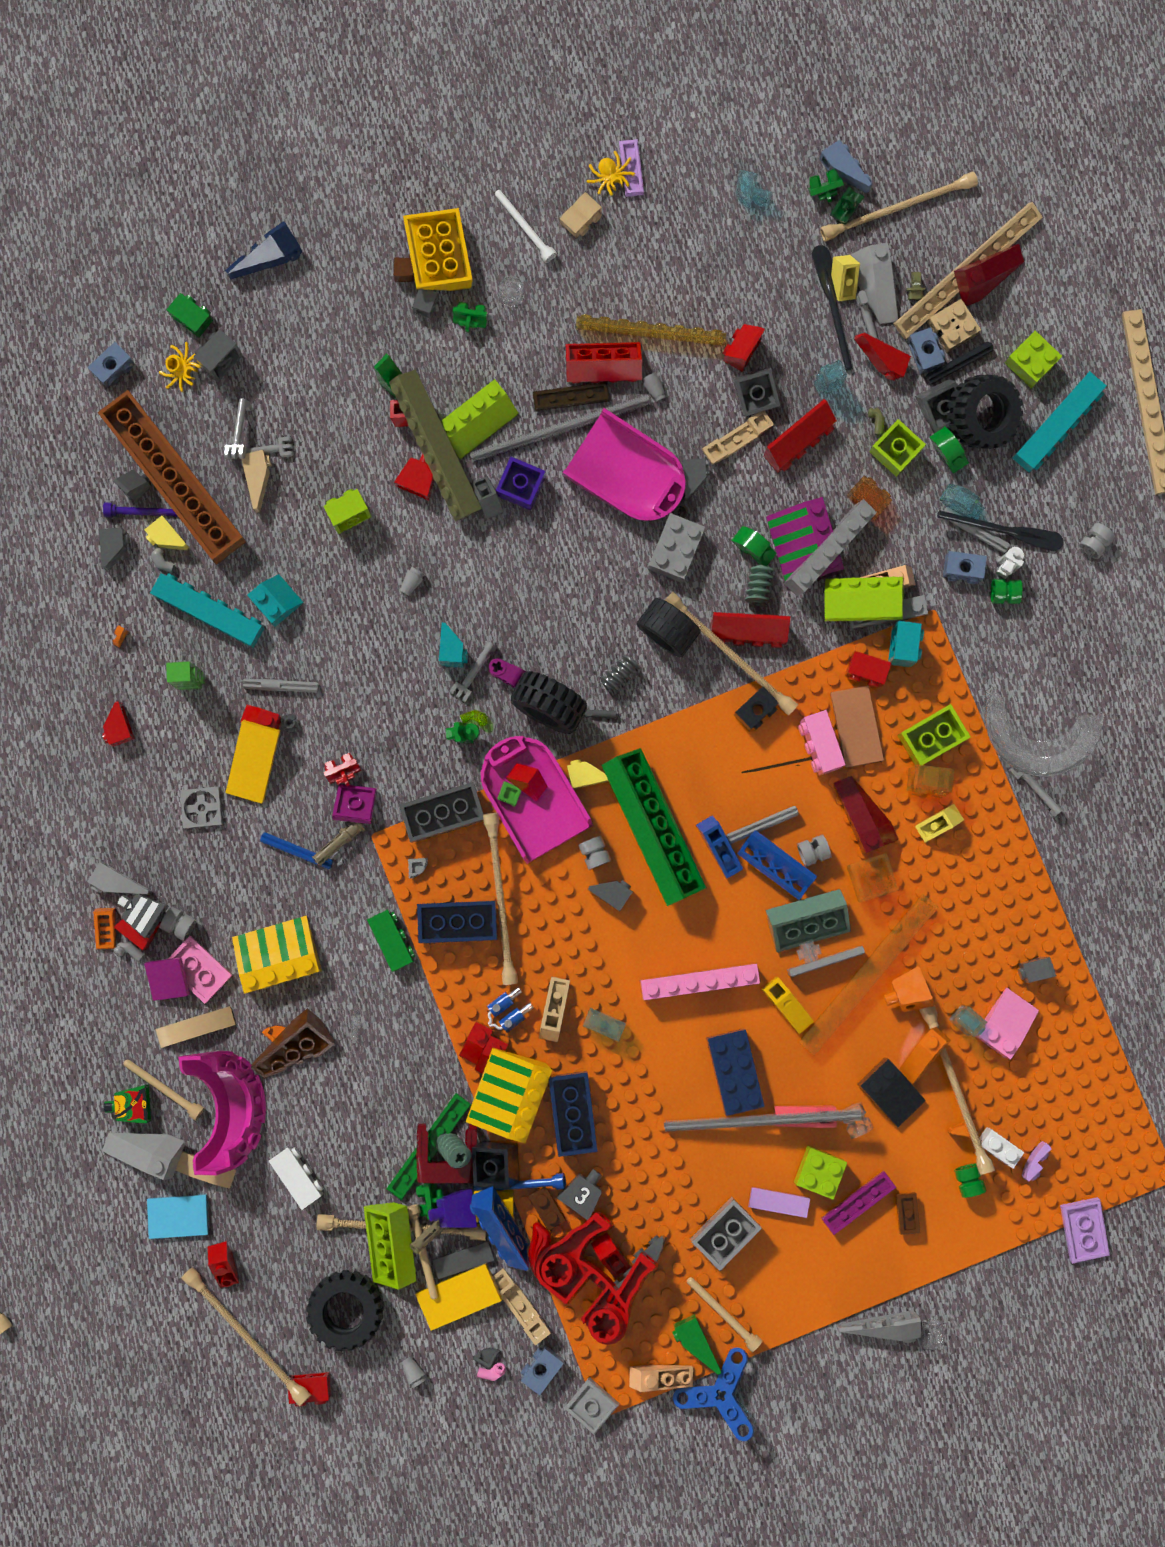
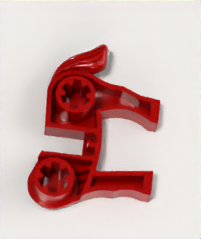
M600 1211L594 1213L584 1224L571 1230L563 1239L553 1245H550L551 1232L540 1222H535L529 1247V1264L535 1277L543 1287L564 1304L571 1303L589 1279L592 1280L602 1290V1293L581 1317L583 1324L586 1323L591 1336L599 1343L611 1345L620 1341L627 1332L632 1304L637 1293L642 1288L647 1276L656 1270L659 1264L645 1251L641 1252L620 1288H618L606 1273L590 1261L584 1259L585 1251L592 1239L598 1234L612 1229L615 1225Z

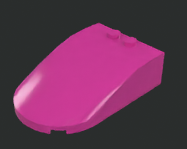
M603 408L599 418L562 473V476L629 517L642 521L657 520L671 513L680 503L685 491V475L678 458L671 451L605 408Z
M524 736L509 737L498 742L486 754L480 774L483 789L526 864L593 826L590 816L552 752L542 742ZM516 763L539 769L545 780L547 788L537 802L523 791H521L516 806L497 800L503 782L512 784L506 777Z

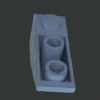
M838 140L821 152L819 159L827 171L835 169L844 182L865 193L870 191L872 186L871 178L868 174H864L859 161L851 156L848 146L843 144L841 140Z

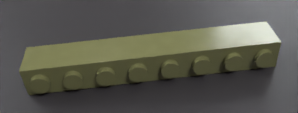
M416 369L398 375L389 382L391 390L395 394L400 409L408 421V426L416 438V443L424 455L425 462L428 464L434 480L437 482L450 514L456 522L476 513L482 508Z

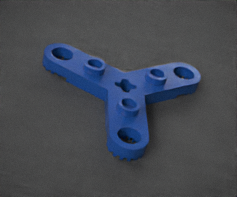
M733 1348L729 1351L721 1369L722 1373L719 1374L715 1385L679 1388L673 1395V1402L680 1409L717 1407L735 1437L740 1441L752 1439L755 1433L753 1424L734 1396L745 1366L748 1363L746 1351L742 1348ZM737 1352H740L743 1356V1360L739 1364H736L733 1360V1356ZM719 1390L721 1392H726L724 1396V1401L722 1399L718 1400L717 1398L719 1396ZM681 1393L688 1395V1401L684 1405L678 1399ZM743 1424L749 1428V1433L745 1437L741 1436L739 1428Z

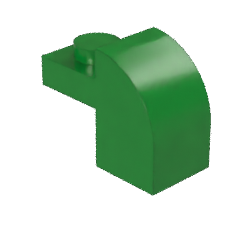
M946 426L929 437L936 451L944 458L949 470L953 474L969 464L961 444Z
M742 526L731 540L742 552L751 555L759 565L767 566L777 554L770 547L771 543L767 539L745 526Z

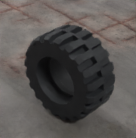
M976 375L965 379L964 383H960L956 387L957 391H953L951 395L952 401L948 403L950 411L947 413V419H950L951 422L949 423L950 430H954L953 435L956 439H960V443L971 448L992 449L1007 444L1011 440L1010 437L1016 435V429L1020 427L1022 422L1020 418L1023 416V411L1021 410L1023 402L1022 399H1019L1020 393L1018 389H1014L1015 385L1008 381L1007 378L998 375ZM985 395H988L993 403L994 414L991 423L983 429L977 420V406L980 400Z
M527 671L523 673L511 694V703L520 712L538 723L563 734L575 732L587 711L586 701L579 694L575 693L574 690L538 672Z
M342 1270L340 1273L336 1271L322 1279L311 1293L306 1307V1312H308L306 1317L307 1324L311 1326L309 1329L311 1334L315 1333L317 1336L316 1340L319 1343L323 1341L326 1344V1348L331 1349V1347H335L336 1351L341 1352L343 1349L352 1351L355 1347L360 1348L364 1346L377 1332L383 1319V1296L381 1292H378L376 1283L369 1281L370 1277L367 1275H359L360 1272L358 1271L353 1273L349 1272V1270ZM346 1292L353 1294L363 1305V1318L353 1328L338 1327L330 1320L327 1314L328 1302L337 1293Z

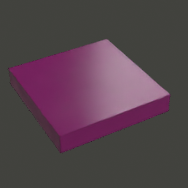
M339 784L332 820L371 824L377 788L353 785L347 787L345 784Z
M182 957L144 963L153 1001L190 995Z

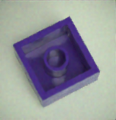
M510 456L496 488V493L498 497L532 510L546 478V471Z

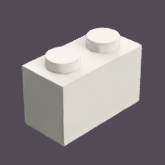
M988 1127L979 1137L983 1149L1013 1169L1024 1154L1022 1150Z

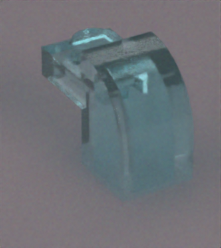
M740 170L735 189L738 201L749 209L751 202H755L756 205L761 207L770 206L773 192L755 188L757 173Z
M949 484L939 499L946 507L960 512L963 516L979 519L985 509L979 502L980 498L975 493L958 485Z

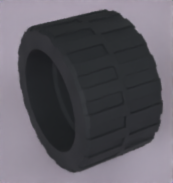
M655 598L636 622L639 629L648 638L677 657H683L701 633L700 628L693 620L661 598Z

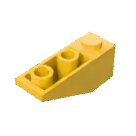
M775 977L761 989L799 1034L814 1022L779 977Z

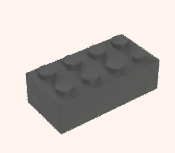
M474 782L399 805L411 843L483 822L484 813Z

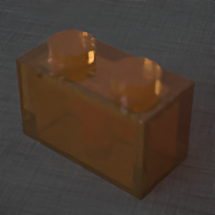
M864 475L849 491L847 497L855 504L864 499L877 512L872 517L876 520L892 502L891 495L886 490H881L877 487L876 482L872 478H867Z

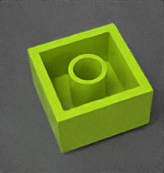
M1035 330L1008 357L1005 364L1032 389L1062 358V355Z
M897 419L872 446L869 452L897 477L923 450L926 444Z
M358 489L347 490L343 493L344 496L338 499L332 498L323 506L338 534L372 517Z
M807 1145L794 1183L797 1186L834 1200L847 1162L844 1159Z

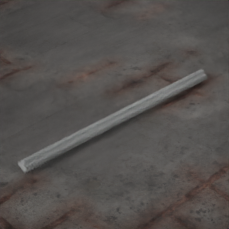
M644 395L642 398L638 397L635 400L633 399V401L629 400L622 403V405L620 403L606 409L614 415L616 414V416L619 413L622 415V413L624 414L628 410L630 412L633 409L635 411V408L637 410L639 406L644 408L646 404L647 406L648 404L651 405L650 397ZM598 410L595 413L593 412V414H586L582 418L581 416L577 417L573 421L572 419L564 421L562 424L559 423L555 424V426L553 425V427H546L544 430H537L533 434L532 432L526 434V436L524 434V437L523 435L515 437V440L514 438L506 440L504 444L501 442L497 443V445L495 444V446H488L486 449H479L477 452L475 450V453L474 451L470 452L471 460L475 463L479 459L481 461V458L482 460L490 458V455L491 457L497 456V454H501V451L506 453V451L508 452L510 449L515 450V448L517 449L521 445L523 447L526 444L528 445V443L530 445V442L533 444L536 441L537 443L539 439L540 441L544 440V438L546 440L548 436L549 438L555 437L557 433L558 435L559 433L564 434L566 430L568 432V430L573 431V429L575 430L579 426L581 428L584 425L586 426V424L588 426L590 422L595 424L602 411Z
M850 1109L847 1112L846 1110L845 1112L844 1110L842 1112L841 1110L840 1112L832 1110L830 1113L829 1111L827 1113L826 1111L825 1113L820 1111V1113L815 1112V1114L814 1112H810V1114L809 1112L807 1114L806 1112L805 1114L800 1112V1115L799 1113H795V1115L794 1113L793 1115L791 1113L790 1115L789 1113L784 1115L783 1113V1116L782 1114L780 1116L779 1114L778 1116L776 1114L775 1116L774 1114L769 1116L768 1114V1116L763 1115V1117L762 1115H758V1117L757 1115L756 1117L751 1115V1118L750 1116L748 1118L747 1116L746 1118L745 1116L743 1118L742 1116L741 1118L740 1116L739 1118L734 1116L731 1119L730 1117L729 1119L727 1117L726 1119L725 1117L720 1119L719 1117V1119L714 1118V1120L713 1118L712 1120L710 1118L709 1120L708 1118L703 1120L702 1118V1121L701 1119H697V1121L696 1119L695 1121L690 1119V1121L685 1120V1122L684 1120H680V1122L679 1120L678 1122L676 1120L672 1122L671 1120L668 1123L667 1121L664 1122V1128L666 1132L713 1128H738L743 1126H772L775 1124H804L807 1122L817 1123V1121L818 1123L822 1121L834 1122L837 1120L852 1121V1119L854 1121L857 1119L862 1120L861 1109L860 1111L859 1109L857 1111L856 1109L855 1111Z

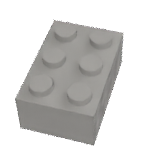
M670 513L649 563L648 570L683 583L705 527Z
M731 1197L690 1239L711 1263L721 1271L762 1228Z

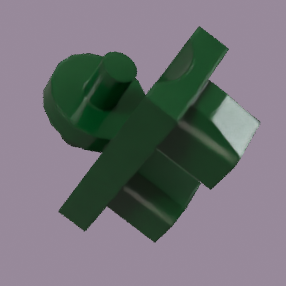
M848 187L830 213V216L837 222L846 225L864 199V196Z

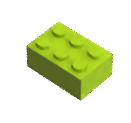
M951 704L897 735L916 768L971 737Z

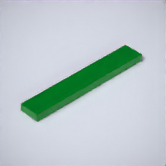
M458 1093L453 1096L428 1131V1161H431L438 1151L436 1148L438 1137L442 1134H450L472 1105ZM416 1148L386 1188L400 1200H403L417 1180Z

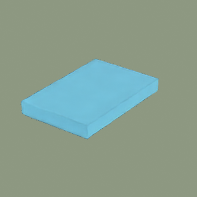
M207 1194L147 1199L149 1239L209 1234Z

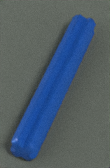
M263 832L261 835V842L318 865L312 858L316 854L315 852L266 832ZM328 858L321 867L330 869L333 860Z

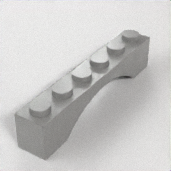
M864 499L855 504L827 539L791 574L784 584L796 596L806 592L877 512Z

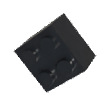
M482 1141L472 1147L474 1186H493L494 1188L510 1189L519 1183L518 1144Z

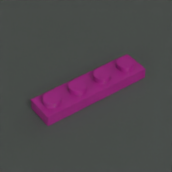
M882 1171L821 1219L832 1234L835 1235L893 1191L896 1186L885 1171Z

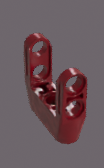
M418 1123L416 1146L417 1182L473 1183L472 1147L477 1145V1126L468 1124L465 1132V1145L471 1151L470 1161L462 1168H453L447 1161H428V1132L426 1130V1123Z

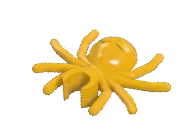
M614 151L617 166L611 158H603L598 165L601 174L594 170L592 164H589L591 171L601 179L587 180L586 182L598 183L604 181L598 189L597 193L599 195L605 184L611 196L613 195L611 188L616 191L615 183H620L623 188V180L626 186L629 187L630 184L621 175L635 176V173L621 171L630 163L631 157L620 168V157L617 151Z
M185 342V356L177 347L170 345L172 349L177 351L180 357L178 355H170L166 358V368L173 374L159 371V374L164 377H175L166 386V389L170 388L178 378L181 392H183L182 378L187 384L194 385L188 379H196L191 377L190 373L192 370L198 372V370L191 367V365L199 369L201 366L190 362L194 359L195 354L188 358V342Z

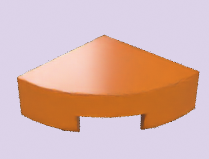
M118 625L114 632L117 636L112 640L113 645L120 648L129 631Z
M276 1025L266 1028L262 1033L273 1042L286 1027Z

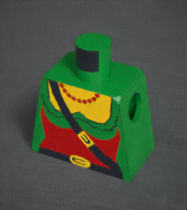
M149 1084L114 1093V1101L104 1102L105 1113L115 1112L116 1121L151 1122Z

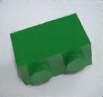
M179 293L166 310L173 319L200 338L213 322L210 316L211 312L204 306L200 308L196 305V301L191 296H184L182 293Z

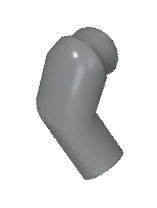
M161 548L154 549L151 553V558L158 569L173 573L175 564L164 560V551Z
M120 942L114 948V953L117 956L129 953L137 961L144 955L132 943Z

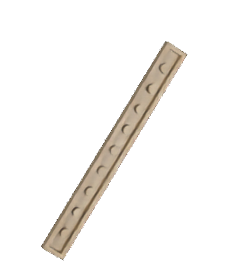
M1028 203L954 270L1009 248L1042 218L1034 203ZM954 270L893 324L903 339H907L959 292Z
M1142 309L1125 311L1122 313V320L1155 495L1165 493V430Z

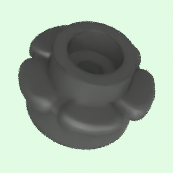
M293 714L283 715L280 719L281 729L283 731L286 730L288 733L294 732L295 728L299 726V721Z

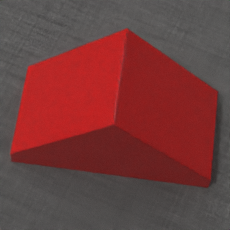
M516 763L506 777L509 782L536 802L547 788V784L539 769Z

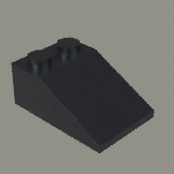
M885 1057L857 1083L864 1093L897 1127L926 1101L902 1072Z

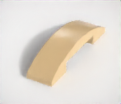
M765 411L758 412L741 426L719 440L716 439L703 447L702 451L713 465L761 436L773 427L774 424Z
M231 1006L158 1028L156 1033L160 1047L163 1048L234 1026L236 1023Z
M182 1151L175 1171L230 1189L237 1169L217 1176L194 1175L193 1158L195 1155Z
M503 1268L495 1274L493 1278L502 1299L536 1346L551 1334V1331L509 1273Z

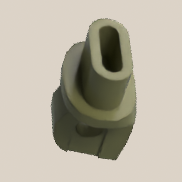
M911 272V288H906L908 300H921L923 298V291H926V288L921 287V272Z

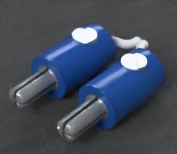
M519 987L510 994L504 992L487 1005L490 1010L488 1013V1025L490 1027H495L498 1030L504 1029L508 1033L526 1019L524 1015L534 1008L531 1003L521 1010L515 1008L499 1021L501 1027L491 1024V1014L496 1018L514 1004L512 1000L522 993Z

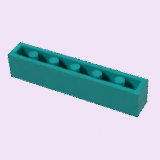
M1089 371L1012 459L1029 473L1033 469L1037 471L1044 463L1042 461L1045 455L1049 457L1055 451L1054 445L1057 442H1063L1068 436L1066 431L1069 428L1074 429L1080 422L1078 418L1081 414L1085 416L1093 408L1090 404L1094 400L1098 402L1105 394L1103 390L1107 385Z
M162 573L159 575L150 594L252 648L255 647L265 629L261 625V621L254 617H251V619L244 617V612L236 608L234 610L227 608V603L219 599L217 602L210 599L211 595L202 590L200 593L194 591V586L187 582H184V584L177 582L178 578L169 573L167 576Z

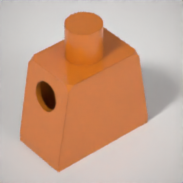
M916 967L892 981L894 992L884 995L888 1006L899 1002L902 1012L934 1006L932 995L920 967Z

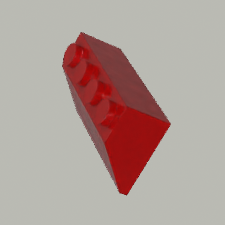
M640 342L566 344L567 382L580 383L590 381L591 383H598L600 381L635 382L642 380Z
M824 398L767 446L763 457L777 473L781 470L784 472L793 465L791 462L795 458L801 459L807 453L805 451L810 446L814 448L821 441L820 437L824 434L828 436L835 430L834 426L837 420L827 400Z
M713 612L710 631L719 637L724 644L725 642H733L735 646H744V643H752L754 647H763V644H771L773 648H782V645H786L788 642L791 616Z

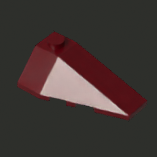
M1020 244L954 270L960 296L966 307L981 301L1024 263Z
M852 776L833 783L862 854L898 840L891 821Z

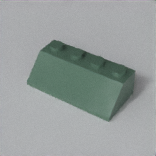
M840 889L766 910L768 925L776 952L851 932L847 903Z

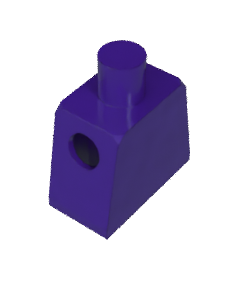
M472 1189L460 1190L437 1199V1208L428 1211L429 1220L431 1222L439 1220L441 1228L477 1227L476 1216L473 1215L470 1209Z

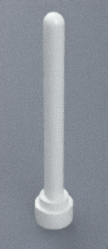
M497 190L495 196L539 248L544 262L548 263L554 259L557 252L553 247L544 244L502 191Z

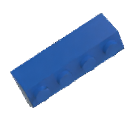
M492 1186L472 1195L471 1212L479 1218L481 1228L487 1231L489 1240L492 1245L497 1247L501 1260L504 1259L510 1267L528 1270L529 1244L495 1188Z

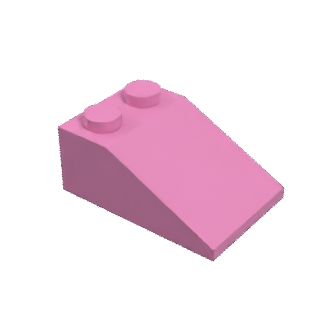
M1005 988L974 1033V1036L1003 1057L1011 1059L1022 1044L1039 1010L1010 989Z

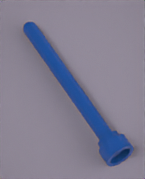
M559 1173L552 1176V1178L523 1180L510 1189L495 1188V1190L548 1186L561 1190L566 1189V1177L564 1173ZM473 1186L474 1191H482L487 1188H490Z

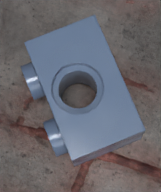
M932 328L909 336L907 342L920 375L938 369L944 364L945 354L943 350L939 349L937 344L939 342L938 336L935 332L933 333ZM923 348H929L931 354L925 353Z
M114 342L88 366V369L108 388L109 386H114L123 373H128L132 369L134 361ZM116 363V367L109 370V366Z
M948 551L945 555L943 577H948L949 581L963 579L967 580L969 584H978L985 576L987 556ZM960 565H966L968 567V572H963L960 568Z
M546 1345L542 1349L539 1347L533 1355V1362L530 1365L527 1363L521 1371V1382L539 1396L564 1364V1359ZM537 1365H544L546 1371L543 1373L537 1372L535 1369Z

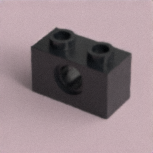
M762 687L734 713V716L748 731L752 728L757 730L764 723L762 719L766 715L771 717L778 710L776 706L779 702ZM753 706H760L762 714H754Z

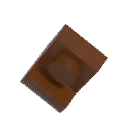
M410 254L409 258L394 257L393 276L395 282L415 281Z

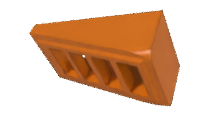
M96 908L93 911L96 949H114L116 947V929L114 928L116 925L115 908ZM100 915H109V918H100ZM100 923H110V926H100ZM100 931H110V934H100ZM111 938V942H101V939Z

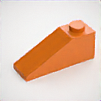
M937 1027L931 1028L899 1070L914 1084L951 1040Z

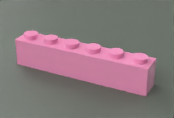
M749 964L640 980L643 1000L759 984L760 980L757 964Z

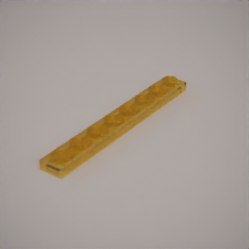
M586 314L576 318V329L720 346H724L726 341V333H722L721 330L717 329L704 331L703 328L699 327L687 329L681 325L670 327L663 323L652 325L645 321H637V323L629 322L627 319H619L617 321L611 320L609 317L592 318V316Z

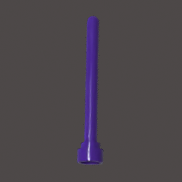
M104 502L103 516L106 518H113L117 514L178 517L173 509L117 507L112 502Z

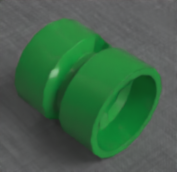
M1004 579L992 580V604H1003L1005 601L1008 604L1021 603L1022 581L1020 579H1009L1008 582H1005Z
M976 1163L954 1169L958 1182H962L959 1186L962 1198L978 1196L987 1191L984 1180L979 1179L981 1175Z

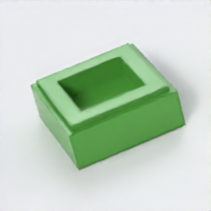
M504 781L497 800L516 806L522 790Z

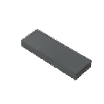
M489 1241L435 1258L432 1261L437 1277L441 1279L492 1262L495 1259Z

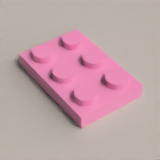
M189 936L168 958L182 957L189 990L204 1004H207L233 976L192 936Z

